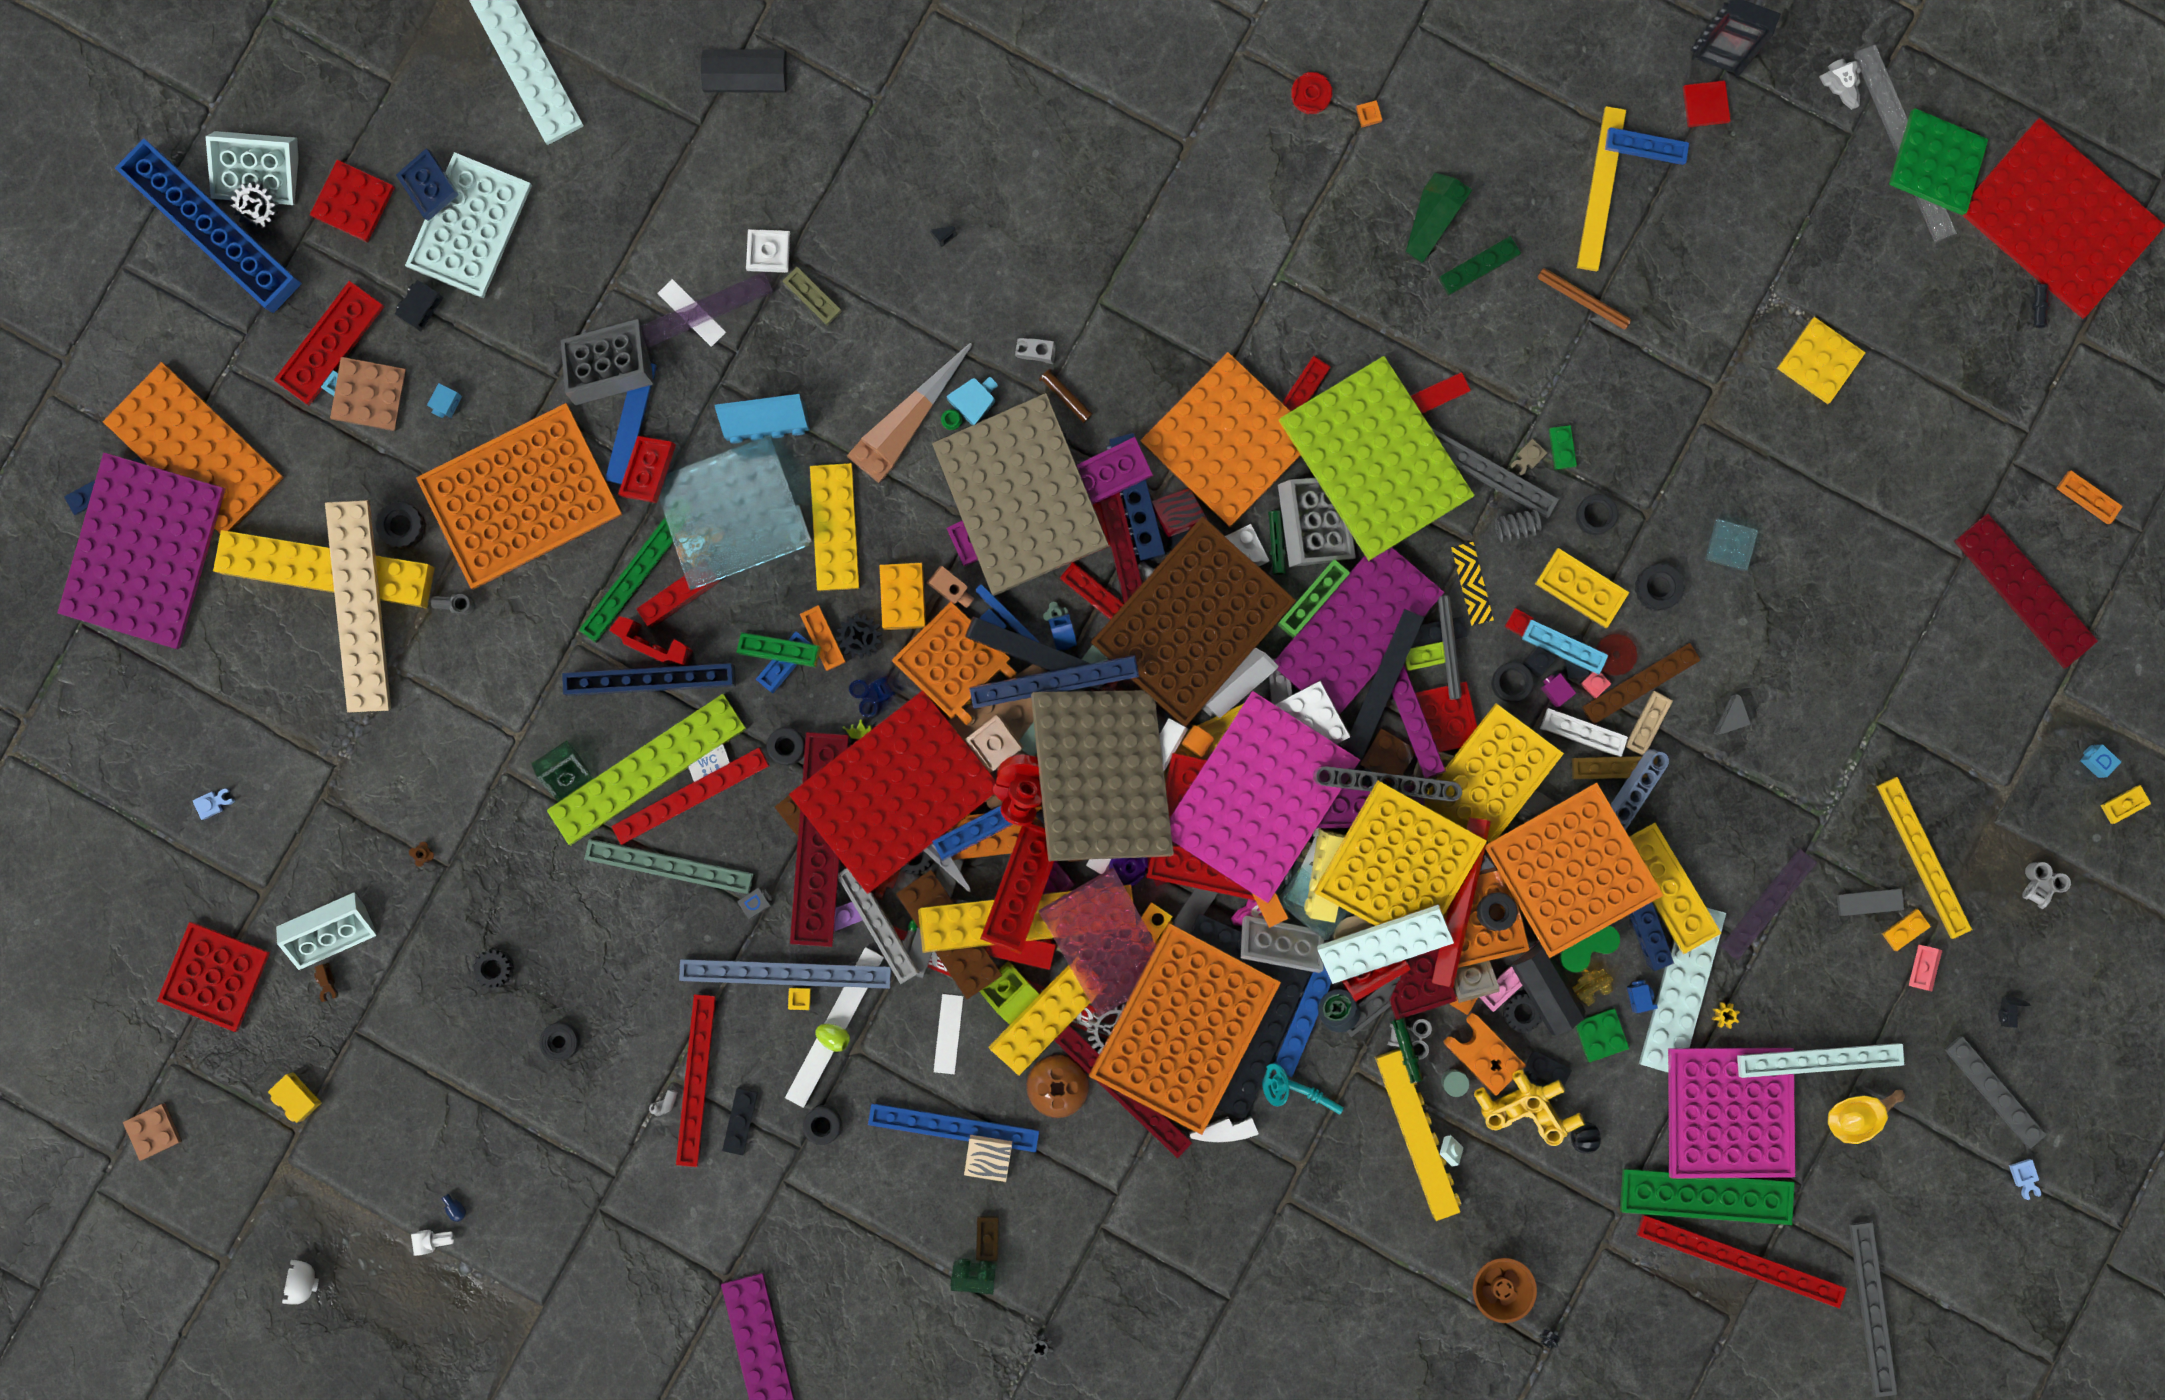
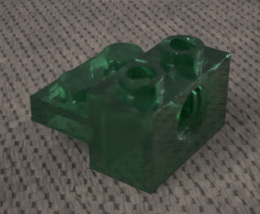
M964 1258L954 1261L950 1283L951 1291L993 1295L996 1265H992L991 1261L971 1263L970 1259ZM976 1271L978 1276H970L969 1272Z

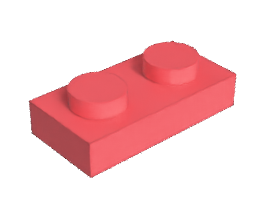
M1918 945L1909 986L1928 991L1933 990L1942 950Z

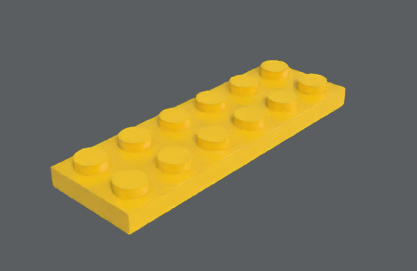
M852 463L810 466L817 591L859 589Z
M1656 823L1631 835V841L1663 893L1662 897L1652 901L1682 954L1722 934Z
M1077 956L989 1046V1049L1016 1074L1020 1075L1108 984Z

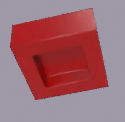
M1515 608L1504 627L1523 637L1530 620L1534 618Z

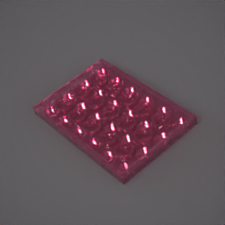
M1111 868L1038 910L1099 1017L1128 1001L1156 947V943L1114 868Z

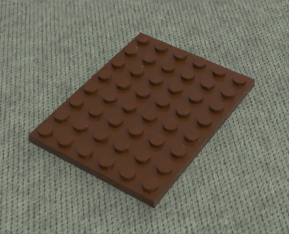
M1202 516L1090 643L1109 660L1135 655L1140 676L1130 679L1180 724L1186 727L1296 600Z

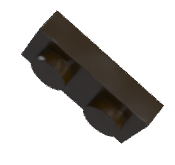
M977 1216L976 1261H998L999 1217Z

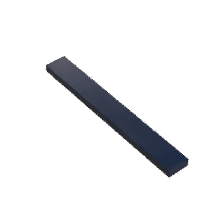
M1132 655L972 686L969 690L975 709L1031 698L1033 692H1063L1135 678L1140 675L1136 656Z

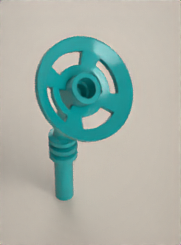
M1273 1063L1267 1066L1262 1086L1265 1097L1273 1106L1284 1105L1289 1096V1089L1307 1095V1098H1311V1101L1315 1100L1316 1104L1320 1103L1339 1115L1342 1113L1344 1107L1325 1097L1323 1092L1319 1093V1090L1315 1091L1314 1087L1310 1088L1289 1080L1286 1072L1280 1065ZM1275 1069L1277 1074H1275L1274 1077L1271 1078L1270 1075L1272 1071Z

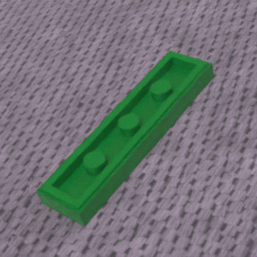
M741 632L736 653L817 667L821 647Z

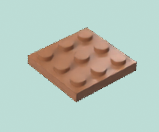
M341 357L330 419L395 431L406 370Z

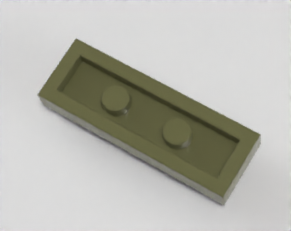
M798 267L782 281L826 326L842 312Z

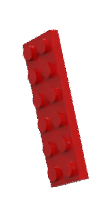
M348 281L274 381L310 406L322 390L321 386L332 371L336 372L339 368L341 357L346 358L385 306L351 281Z
M1034 824L1021 827L983 929L981 940L1021 954L1054 861L1048 860L1044 828Z

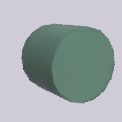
M1449 1069L1444 1072L1441 1078L1444 1090L1453 1097L1463 1096L1469 1089V1081L1466 1075L1458 1069Z

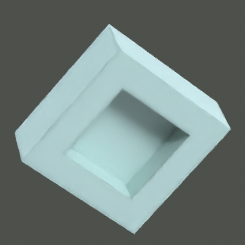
M1451 1135L1445 1136L1440 1155L1451 1166H1457L1460 1163L1463 1147Z

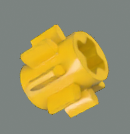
M1720 1002V1008L1712 1009L1715 1012L1712 1020L1719 1021L1718 1027L1722 1028L1726 1024V1027L1731 1029L1732 1023H1739L1736 1017L1740 1012L1733 1010L1734 1004L1729 1003L1726 1008V1005ZM1723 1012H1727L1726 1014L1729 1015L1728 1019H1725Z

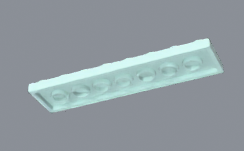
M469 0L545 143L549 145L583 127L584 125L516 0Z
M1707 908L1719 930L1722 931L1726 913ZM1720 935L1685 954H1682L1673 939L1670 953L1674 964L1665 967L1655 1003L1658 1009L1653 1010L1639 1064L1668 1072V1048H1690Z

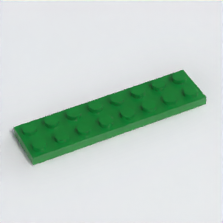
M1622 1169L1620 1212L1792 1225L1793 1181L1757 1178H1670L1669 1172Z

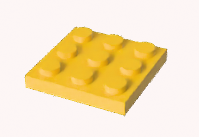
M1813 317L1777 369L1829 404L1862 359L1865 352Z

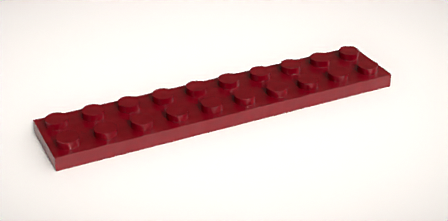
M806 732L802 783L848 748L849 735ZM801 810L790 944L833 947L840 859Z

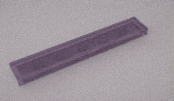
M1798 849L1720 947L1735 960H1739L1817 862L1801 849Z

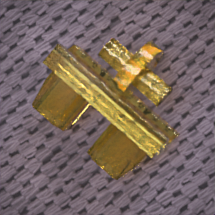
M1585 969L1581 971L1583 977L1578 979L1579 984L1572 987L1577 997L1587 1006H1590L1596 1001L1593 995L1596 991L1599 990L1603 995L1613 991L1611 982L1614 980L1604 969L1600 971L1594 969L1591 972Z

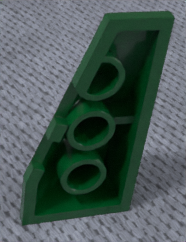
M1434 173L1422 191L1405 252L1423 263L1469 197L1472 189L1456 178Z

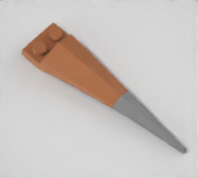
M972 343L964 347L864 435L847 457L875 481L880 483L895 466L925 416L970 350Z

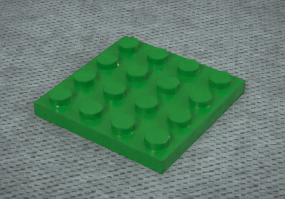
M1914 108L1909 115L1889 185L1964 215L1967 213L1988 139Z

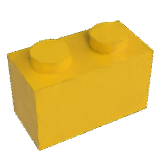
M294 1072L286 1074L268 1091L272 1102L277 1106H281L286 1111V1117L296 1123L305 1120L321 1104V1101Z

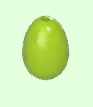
M821 1024L815 1031L818 1041L831 1051H843L849 1044L850 1036L848 1032L838 1025Z

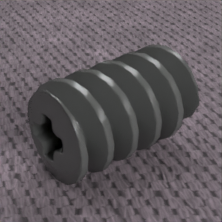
M1536 509L1532 510L1531 514L1529 511H1524L1523 516L1521 513H1516L1515 518L1512 514H1508L1507 518L1500 516L1498 520L1496 517L1494 519L1496 534L1501 543L1504 540V536H1507L1508 540L1511 541L1512 534H1515L1516 538L1520 539V533H1523L1525 538H1528L1529 531H1531L1533 536H1536L1537 530L1541 531V520Z

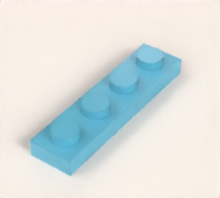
M1530 620L1522 637V640L1537 647L1540 646L1542 649L1598 675L1608 657L1605 653L1533 620Z

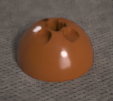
M1050 1055L1044 1057L1032 1067L1026 1083L1027 1095L1034 1108L1043 1115L1052 1118L1070 1116L1077 1112L1087 1099L1089 1093L1087 1073L1069 1056Z
M1497 1258L1487 1262L1479 1269L1473 1281V1298L1478 1309L1483 1315L1495 1322L1511 1323L1520 1320L1530 1312L1536 1300L1537 1287L1532 1273L1525 1265L1514 1259Z

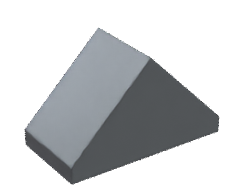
M1736 694L1730 697L1714 734H1724L1751 724L1740 695Z

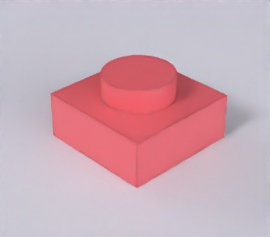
M1592 672L1580 683L1594 699L1611 685L1601 672L1599 675Z

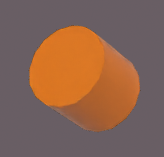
M1194 725L1181 744L1199 757H1203L1214 741V738L1201 727Z

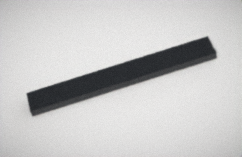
M1407 609L1403 610L1350 731V738L1346 740L1343 747L1344 750L1360 759L1354 770H1357L1424 619L1423 616Z

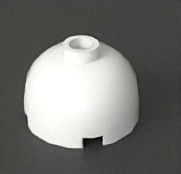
M291 1260L290 1265H294V1268H289L284 1289V1295H288L287 1299L283 1298L282 1303L300 1304L309 1299L312 1291H317L319 1279L315 1278V1271L311 1265L306 1262Z

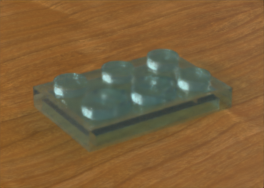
M1303 867L1299 868L1278 899L1283 908L1321 938L1328 940L1348 911L1338 907L1335 923L1312 919L1306 915L1304 905L1306 899H1308L1311 874Z

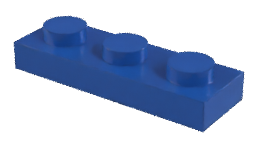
M797 631L789 639V641L811 644ZM771 660L756 680L771 693H774L798 664Z

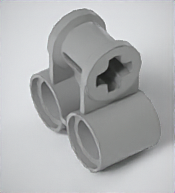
M2032 862L2028 864L2025 870V874L2031 882L2025 888L2022 897L2034 901L2038 904L2039 908L2043 909L2051 901L2054 892H2066L2070 888L2071 880L2065 874L2053 873L2051 866L2045 862ZM2038 867H2040L2042 870L2040 877H2038L2036 874V869ZM2056 878H2058L2060 881V885L2058 888H2056L2054 885V881Z
M1416 1018L1411 1022L1410 1027L1407 1026L1413 1047L1418 1043L1422 1044L1423 1051L1416 1056L1419 1059H1424L1429 1053V1047L1422 1041V1038H1426L1431 1034L1432 1027L1427 1020ZM1423 1022L1426 1029L1423 1033L1418 1034L1416 1032V1025ZM1390 1023L1392 1028L1391 1038L1387 1045L1399 1047L1393 1024Z

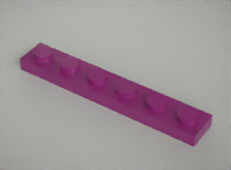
M1404 664L1393 687L1392 694L1425 779H1430L1446 772V769Z

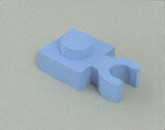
M230 789L220 790L217 796L215 792H210L193 800L201 820L222 812V804L230 805L235 802L234 799L225 800L224 798L225 794L230 792Z
M2027 1159L2009 1165L2016 1186H2023L2021 1194L2024 1199L2030 1200V1190L2034 1191L2035 1196H2041L2040 1189L2034 1185V1182L2039 1181L2033 1160Z

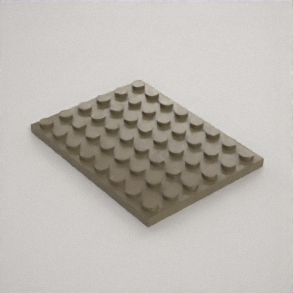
M1046 393L932 443L993 596L1109 546Z
M1145 691L1033 692L1031 700L1048 860L1172 856L1174 853L1155 700Z

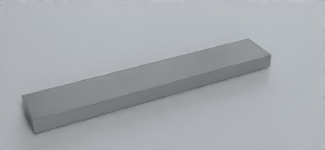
M847 868L838 873V879L899 983L902 984L919 974V970L873 892L867 895Z

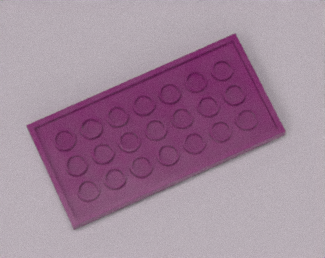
M1392 547L1370 561L1364 556L1275 659L1274 662L1279 666L1276 670L1300 691L1321 680L1340 715L1377 672L1403 610L1407 609L1424 617L1439 597L1443 595L1444 591Z

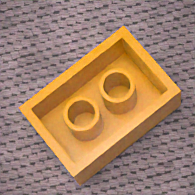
M923 564L880 565L882 628L884 630L924 628L926 626Z

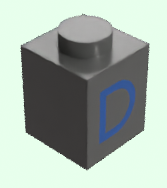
M760 887L737 902L747 918L752 919L772 906L770 901L773 898L767 889L763 890Z

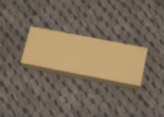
M1653 691L1625 747L1643 756L1650 747L1673 700Z

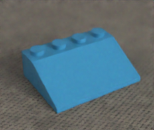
M800 394L715 405L724 438L730 441V443H741L743 439L751 438L752 441L764 439L763 436L781 438L786 433L803 435L805 431H810L807 406Z

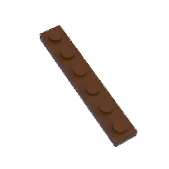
M1687 643L1581 708L1591 724H1596L1701 660L1691 643Z

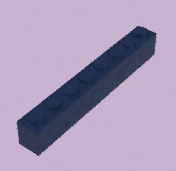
M733 664L562 673L563 695L567 696L736 687L735 665Z

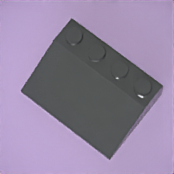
M639 319L560 340L565 394L575 405L653 385L652 366Z

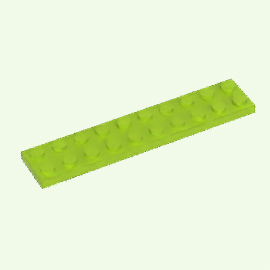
M721 694L547 809V812L568 845L571 846L686 770L690 765L720 745L727 743L745 731L746 727L726 696Z

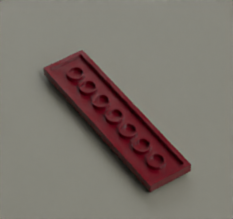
M1985 514L1954 540L1956 545L2063 669L2070 666L2098 642L1989 514Z

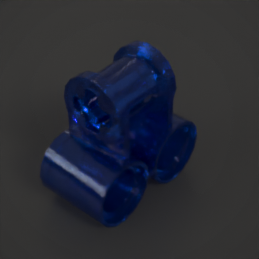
M887 676L875 680L870 685L862 680H855L850 684V694L854 698L862 700L859 704V711L864 717L874 718L879 713L878 703H882L896 695L895 692H892L887 682ZM858 684H862L865 687L862 695L854 693V688ZM867 703L874 704L875 708L871 714L864 712V706Z

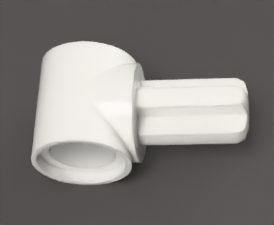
M423 1230L411 1233L415 1256L434 1252L438 1246L454 1243V1234L451 1231L434 1234L431 1230Z

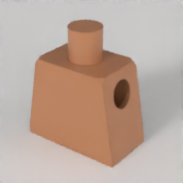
M943 566L938 567L927 581L929 586L953 604L958 601L967 608L974 600L965 591L968 586ZM951 585L957 588L955 594L949 591Z

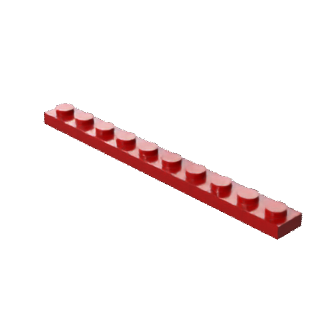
M1642 1215L1636 1233L1637 1236L1839 1309L1847 1289L1838 1284L1646 1215Z

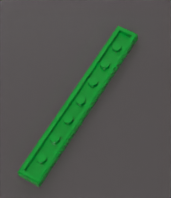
M681 497L678 499L580 627V632L595 643L599 641L677 539L676 535L684 530L697 513V509Z

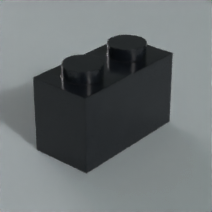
M417 280L408 288L405 299L398 303L395 315L421 332L444 297Z

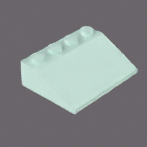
M218 131L206 136L210 194L212 199L233 200L231 197L237 195L234 191L235 189L241 188L242 184L255 182L256 185L263 183V189L271 188L269 194L276 195L273 198V202L294 205L299 160L297 138Z

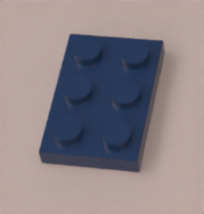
M427 148L396 174L417 209L427 221L459 195L432 152Z

